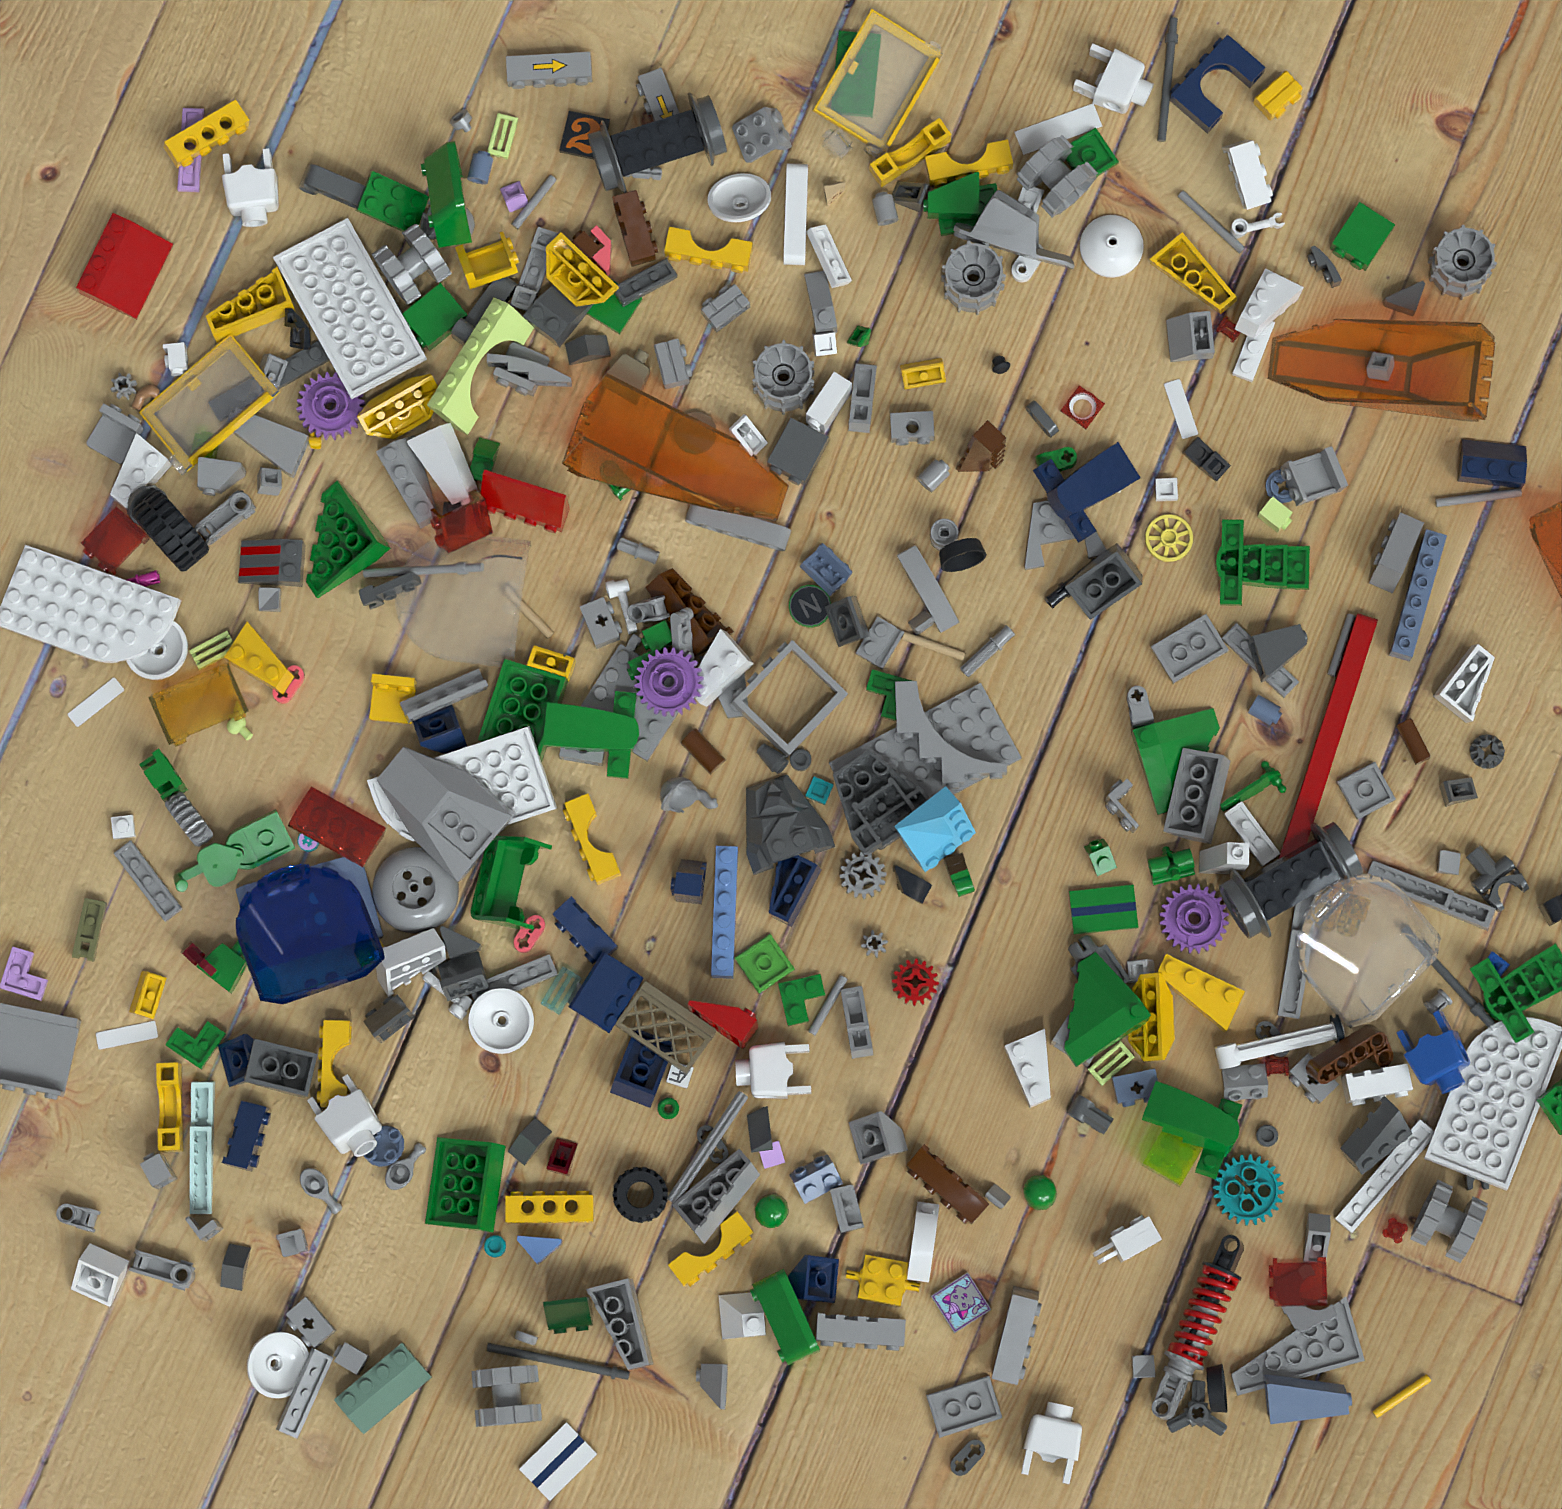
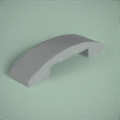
M541 227L537 228L520 282L516 286L510 303L512 307L527 311L535 302L546 275V246L558 233Z

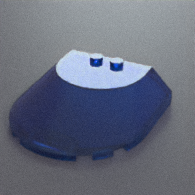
M297 864L275 870L258 880L257 886L251 892L247 891L239 905L240 910L238 917H236V934L260 1001L284 1005L366 977L385 959L383 948L361 893L349 879L346 880L339 875V872L324 866L322 868L310 867L309 864Z

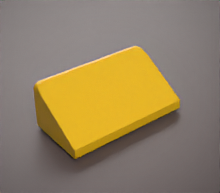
M942 358L900 365L904 390L946 382Z
M142 971L129 1012L154 1019L167 978Z

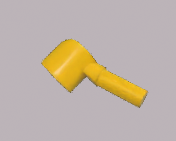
M315 431L311 434L309 433L310 447L312 449H321L322 438L316 437Z

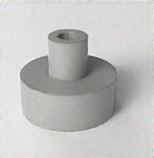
M462 110L452 117L450 124L455 130L463 129L464 132H468L472 128L469 124L472 117L467 110Z

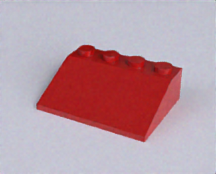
M112 213L76 289L79 294L137 320L173 247V243L133 221Z
M484 469L479 502L480 506L483 507V511L490 514L499 512L504 514L503 517L513 521L518 518L524 520V524L536 527L537 524L543 526L544 530L551 533L563 531L570 510L566 495Z
M692 1000L688 1002L690 1012L711 1025L717 1032L743 1050L758 1030L756 1014L746 1007L742 1010L739 1007Z

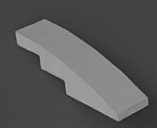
M487 353L488 367H506L510 373L521 377H528V380L535 383L536 386L572 387L570 377L550 367L522 358Z
M914 545L899 553L897 557L921 598L927 612L934 618V623L939 632L942 633L959 623L952 607L917 546Z

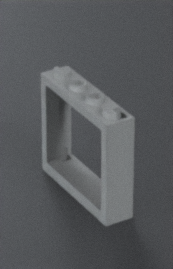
M793 640L789 644L784 642L777 649L779 654L774 659L770 657L762 665L764 670L759 675L755 672L747 680L749 685L744 690L740 688L732 696L735 700L731 703L786 757L848 695ZM792 651L836 695L787 744L743 700Z

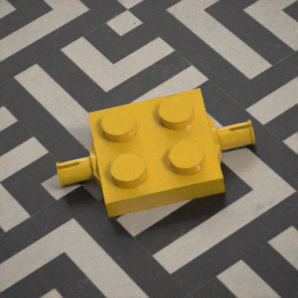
M865 1255L864 1265L860 1272L847 1269L846 1279L858 1281V1299L901 1307L902 1297L906 1290L919 1292L920 1283L911 1282L907 1279L908 1262Z

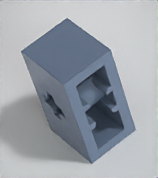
M1150 1069L1112 1077L1111 1080L1117 1105L1122 1104L1123 1107L1136 1105L1135 1101L1142 1099L1144 1103H1148L1155 1082L1158 1081L1156 1070ZM1134 1083H1137L1138 1087L1142 1086V1089L1139 1091V1094H1136L1135 1091H1131V1088H1133Z

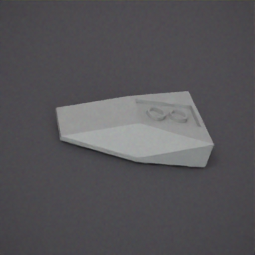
M403 747L377 778V782L411 837L457 882L463 880L476 864V860L517 814L468 772L407 747Z

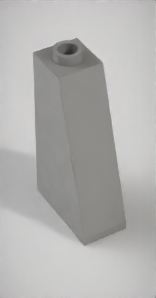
M236 408L235 413L230 414L228 423L243 410ZM253 415L233 432L234 435L288 476L295 478L309 444V436L307 434L257 415Z

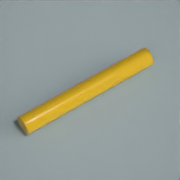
M1425 1374L1372 1411L1376 1418L1380 1417L1431 1382L1429 1376Z

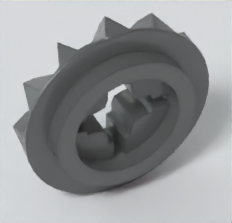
M1481 735L1471 744V759L1481 768H1494L1504 759V746L1502 741L1496 736ZM1492 744L1491 751L1494 752L1493 755L1489 754L1483 759L1484 751L1481 748H1486Z

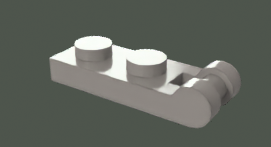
M686 607L670 616L672 647L676 649L677 654L683 650L685 652L684 657L690 654L692 656L690 662L694 661L690 620L693 618V611Z

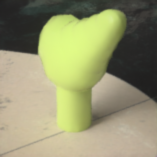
M237 701L233 715L227 723V730L231 734L240 733L246 740H249L253 734L245 727L246 719L241 702Z

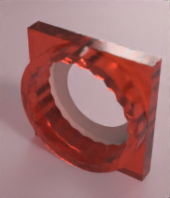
M1079 385L1060 412L1084 429H1087L1105 403ZM1085 399L1091 403L1092 412L1088 417L1080 418L1074 414L1073 405L1077 400Z

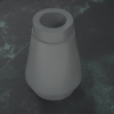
M765 743L756 752L771 772L779 774L789 763L784 754Z

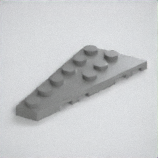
M1347 1297L1333 1305L1337 1313L1333 1320L1324 1321L1304 1332L1294 1331L1232 1373L1231 1377L1236 1395L1264 1389V1375L1267 1374L1300 1379L1365 1361Z

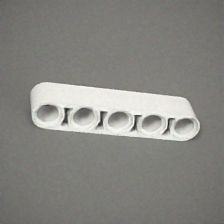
M787 163L784 265H805L808 164Z

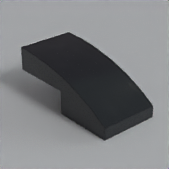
M1196 437L1182 452L1214 481H1218L1231 466L1216 451L1213 452L1199 437Z

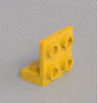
M372 674L371 683L373 690L369 719L372 721L412 724V722H407L400 702L416 696V679Z

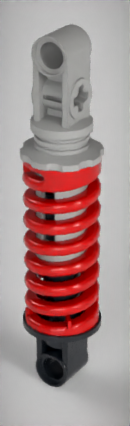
M1227 1235L1221 1240L1212 1263L1203 1261L1201 1270L1207 1277L1200 1276L1197 1278V1283L1201 1287H1195L1192 1290V1294L1197 1298L1188 1299V1305L1192 1309H1185L1183 1311V1315L1187 1320H1180L1178 1325L1182 1331L1174 1332V1337L1178 1342H1171L1164 1353L1170 1360L1168 1366H1165L1163 1369L1166 1373L1160 1382L1157 1395L1152 1403L1153 1414L1162 1420H1170L1174 1417L1177 1407L1185 1394L1188 1382L1192 1383L1193 1381L1192 1375L1195 1370L1204 1369V1358L1200 1356H1208L1209 1352L1204 1347L1205 1345H1213V1340L1209 1338V1335H1216L1218 1333V1330L1213 1325L1214 1323L1221 1324L1223 1321L1216 1311L1221 1313L1227 1312V1308L1220 1304V1300L1230 1302L1232 1298L1224 1293L1225 1289L1235 1291L1239 1281L1242 1279V1277L1235 1273V1270L1244 1252V1244L1234 1235ZM1236 1241L1237 1248L1234 1251H1228L1229 1243ZM1165 1403L1168 1404V1411L1165 1414H1160V1406Z

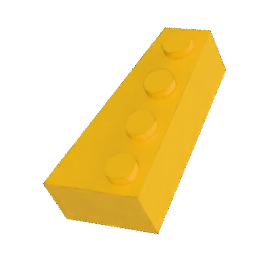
M1183 232L1149 259L1151 265L1219 314H1222L1237 302V296Z
M278 267L271 270V273L266 277H261L255 281L256 283L247 290L244 289L239 292L238 296L234 299L226 301L206 315L216 343L221 342L230 333L233 336H237L285 317V308H292L295 311Z
M1165 954L1157 973H1162L1171 990L1180 995L1188 1004L1197 1009L1204 1017L1225 1033L1245 991Z

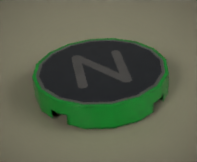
M806 585L800 587L792 594L789 601V612L792 619L798 625L806 628L822 625L828 619L825 606L831 604L830 597L818 586Z

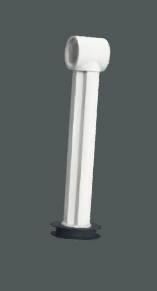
M1336 1014L1335 1018L1330 1015V1023L1238 1045L1236 1043L1216 1046L1215 1052L1219 1069L1240 1065L1242 1061L1332 1040L1338 1043L1345 1038L1344 1028L1338 1014Z

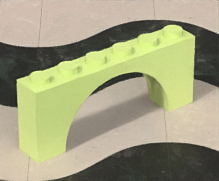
M493 298L427 406L444 421L451 423L454 429L468 435L479 418L473 410L470 399L471 381L478 363L493 346L503 341L511 340L524 345L534 327L510 304Z

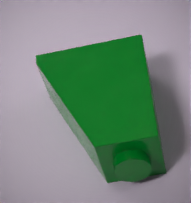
M979 172L972 173L928 192V199H924L923 212H928L927 219H978Z

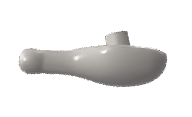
M417 1143L414 1146L413 1152L406 1159L398 1160L388 1168L385 1175V1183L389 1189L399 1190L411 1181L415 1161L426 1152V1148L422 1144Z
M304 1169L300 1174V1184L304 1192L311 1197L322 1199L330 1207L332 1214H337L341 1211L342 1205L337 1203L329 1193L326 1177L317 1169Z

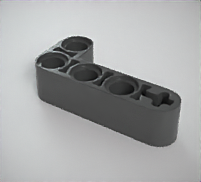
M313 164L306 168L299 185V189L311 195L320 193L355 209L365 187L360 183Z
M508 277L493 281L466 318H460L451 331L452 338L464 346L493 298L508 303L518 284Z

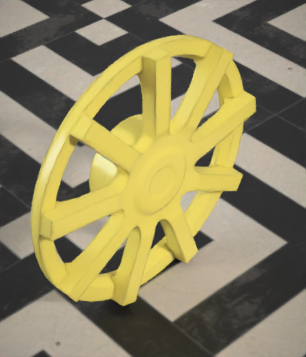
M1172 514L1162 515L1155 518L1149 524L1145 533V543L1150 554L1163 562H1174L1185 557L1190 551L1193 544V532L1190 525L1183 518ZM1168 518L1178 520L1173 529L1169 528ZM1161 519H1164L1166 529L1164 531L1155 524ZM1182 522L1188 530L1177 533L1176 530ZM1151 528L1156 529L1161 535L1149 536ZM1189 534L1190 537L1189 543H1185L1178 539L1179 537ZM1149 540H1160V543L1152 549ZM1176 544L1182 545L1187 548L1182 554H1180L1178 549L1176 548ZM1162 546H1165L1164 557L1155 552ZM1170 547L1174 550L1176 557L1167 558Z

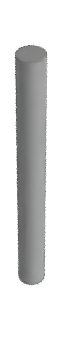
M1184 190L1178 195L1188 207L1239 254L1245 249L1235 237Z
M1521 488L1438 498L1435 499L1436 507L1515 498L1522 497Z

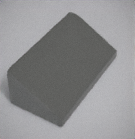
M765 1106L747 1115L751 1153L773 1150L768 1106Z

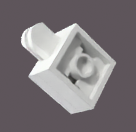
M1143 1215L1130 1222L1131 1226L1125 1229L1124 1226H1121L1110 1233L1112 1235L1108 1239L1110 1243L1092 1254L1096 1257L1110 1248H1113L1114 1251L1097 1260V1263L1101 1264L1116 1255L1122 1263L1161 1241L1162 1238L1150 1217L1148 1216L1144 1219Z

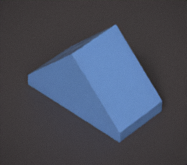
M517 1236V1241L538 1265L562 1245V1239Z

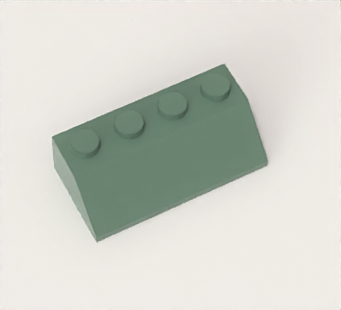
M401 1343L337 1396L334 1401L356 1427L365 1434L432 1377L408 1347Z

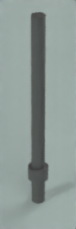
M1175 17L1169 19V29L1165 38L1167 49L1157 139L1159 142H1166L1175 45L1178 44V18Z
M1405 926L1401 930L1405 937L1471 1008L1470 1012L1475 1017L1478 1016L1490 1028L1495 1022L1484 1011V1006L1472 998L1408 926Z

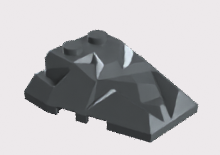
M869 750L833 773L851 837L864 856L873 853L877 849L882 850L899 839L900 836L894 826L930 799L923 788L910 782L906 776L893 770L888 763Z
M787 774L746 788V855L753 875L773 869V863L814 850V853L817 854L835 847L828 825Z

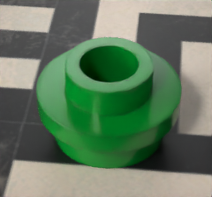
M664 1098L658 1104V1113L664 1119H673L679 1113V1104L673 1098ZM666 1105L673 1107L670 1113L665 1112L664 1108Z

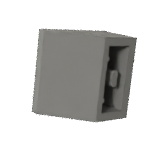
M1210 311L1187 313L1166 320L1170 362L1213 358L1215 350Z

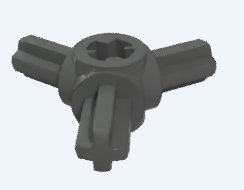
M1200 1380L1192 1382L1191 1402H1188V1407L1183 1409L1184 1413L1166 1422L1171 1433L1188 1425H1191V1427L1198 1425L1201 1428L1204 1425L1219 1436H1222L1227 1429L1225 1423L1211 1415L1208 1403L1205 1402V1381ZM1201 1408L1202 1412L1200 1413H1203L1202 1418L1197 1417L1196 1419H1194L1192 1416L1194 1415V1413H1192V1410Z

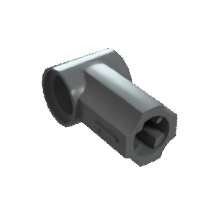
M1081 1095L1077 1096L1067 1112L1068 1115L1083 1124L1086 1123L1103 1135L1114 1120V1118L1096 1108L1094 1103Z

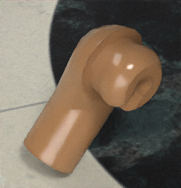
M152 384L139 389L131 408L141 411L145 399L149 397L156 398L159 395V389Z

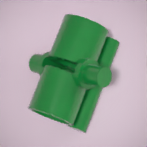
M1165 846L1162 848L1163 854L1161 856L1147 859L1153 886L1195 875V864L1190 848L1173 852L1170 850V847Z

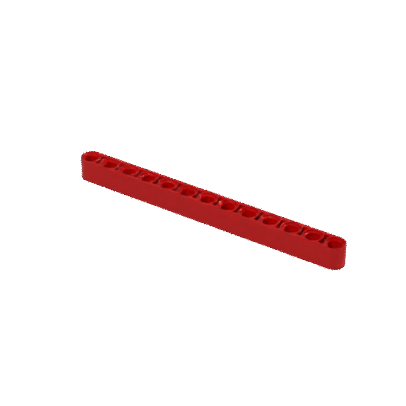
M1357 613L1278 859L1308 842L1311 832L1310 825L1314 823L1377 626L1378 619L1360 613Z

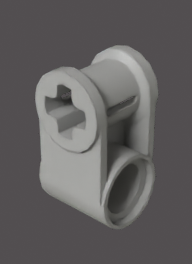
M665 595L643 599L630 605L627 610L629 619L634 623L658 621L670 617L664 603Z
M1141 686L1132 687L1127 694L1132 728L1136 729L1153 724L1154 717L1146 690ZM1136 691L1138 695L1142 694L1139 702L1135 698L1132 699Z
M62 1204L58 1207L56 1216L62 1223L95 1233L96 1229H94L97 1216L100 1215L101 1211L71 1204ZM65 1208H71L73 1216L69 1220H64L62 1217V1212Z

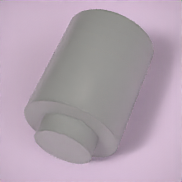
M887 192L876 194L875 198L872 199L878 225L884 226L897 222L899 219L893 196Z
M934 460L917 477V480L932 493L950 475L948 472L950 468L943 460Z

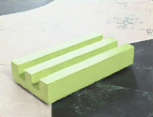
M500 113L497 114L487 151L491 156L495 155L496 157H503L508 160L518 118ZM501 119H504L505 122L497 150H493ZM509 121H512L505 151L501 152Z
M225 631L189 650L198 669L202 670L223 659L229 649L202 663L199 661L228 645L231 646L233 640L228 631ZM227 638L226 641L220 643L219 645H217V646H215V647H213V648H211V649H209V650L203 652L202 654H200V655H198V656L196 655L198 652H200V651H202V650H204V649H206V648H208V647L214 645L215 643H217V642H219V641H221V640Z
M1120 1041L1088 1068V1071L1103 1086L1135 1057ZM1121 1048L1123 1050L1099 1072L1094 1070L1117 1049ZM1125 1054L1128 1056L1126 1060L1104 1079L1100 1077Z

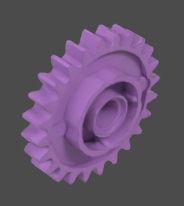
M326 372L325 378L318 374L317 381L310 378L311 385L304 384L306 391H299L302 399H297V403L301 405L296 408L297 412L302 413L298 416L299 420H305L302 423L303 427L310 426L308 429L310 434L316 431V437H320L323 434L325 440L328 439L329 435L332 436L333 440H336L338 434L342 438H344V432L352 434L350 428H358L356 421H359L357 415L363 409L361 406L365 405V401L361 399L363 394L351 399L336 372L333 377H330L329 373ZM330 402L336 403V407L333 410H327L325 408L326 405Z
M665 647L662 654L655 650L656 656L653 657L648 654L649 661L642 660L641 662L644 667L637 668L641 674L634 677L640 681L634 685L635 688L640 689L636 695L638 697L643 696L640 702L642 704L648 703L647 709L651 710L654 708V714L656 715L660 711H662L663 717H666L668 712H670L672 717H675L676 711L683 715V708L690 711L689 704H697L694 698L702 696L698 692V689L704 688L703 685L699 684L700 681L704 680V677L698 676L702 669L695 668L698 662L696 660L690 662L692 656L689 654L684 657L685 652L683 650L678 654L675 648H672L669 653ZM668 677H673V686L669 688L665 687V679Z
M1189 884L1187 890H1184L1181 886L1179 888L1180 893L1172 891L1173 898L1166 897L1165 899L1168 905L1162 904L1161 906L1165 910V912L1159 914L1160 917L1164 918L1159 925L1165 926L1161 933H1168L1169 936L1166 941L1173 940L1172 947L1180 945V952L1184 948L1188 949L1189 954H1191L1193 949L1196 950L1197 954H1200L1201 948L1208 952V945L1215 948V940L1222 941L1220 933L1226 934L1227 932L1223 928V926L1229 924L1228 921L1224 920V918L1229 916V913L1223 912L1226 905H1220L1219 902L1222 897L1216 899L1214 897L1216 891L1209 894L1207 886L1204 890H1200L1199 884L1195 889H1192V886ZM1196 914L1199 916L1200 922L1195 925L1191 924L1188 916Z

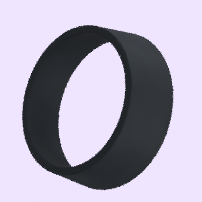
M965 538L954 541L944 546L939 552L941 569L946 572L969 569L981 563L987 556L980 540L977 538Z
M1223 1365L1207 1367V1389L1211 1412L1227 1413V1393Z

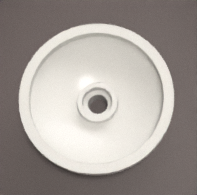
M744 173L730 175L719 180L708 194L710 211L719 219L728 222L752 220L762 214L771 201V191L766 181L756 175Z
M1101 216L1089 223L1081 236L1080 253L1084 263L1091 271L1103 277L1114 278L1128 274L1138 265L1143 254V238L1139 229L1133 222L1122 216ZM1113 239L1116 241V244L1110 245L1108 241Z
M173 621L164 638L146 651V654L133 660H126L129 667L139 676L150 680H160L173 675L181 668L187 656L188 641L185 632ZM163 648L162 654L158 655V649Z
M506 988L492 989L479 996L472 1005L468 1020L469 1029L477 1044L485 1050L498 1054L510 1053L523 1046L531 1036L534 1026V1015L528 1001L518 992ZM500 1016H504L506 1018L505 1024H500L498 1022V1018Z
M273 1332L263 1336L254 1344L247 1359V1374L252 1386L259 1393L267 1397L284 1398L290 1396L309 1356V1352L304 1343L292 1334ZM273 1359H275L276 1363L273 1367H271L270 1363Z

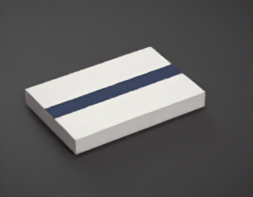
M566 1422L519 1470L551 1501L597 1453Z

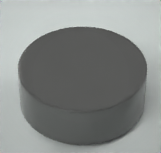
M804 749L795 750L790 756L792 768L796 771L807 770L811 765V755Z
M1263 1125L1256 1132V1140L1263 1147L1273 1146L1278 1140V1132L1271 1125Z

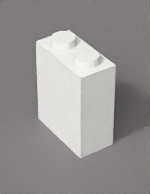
M833 372L806 413V423L809 427L825 434L852 393V383Z

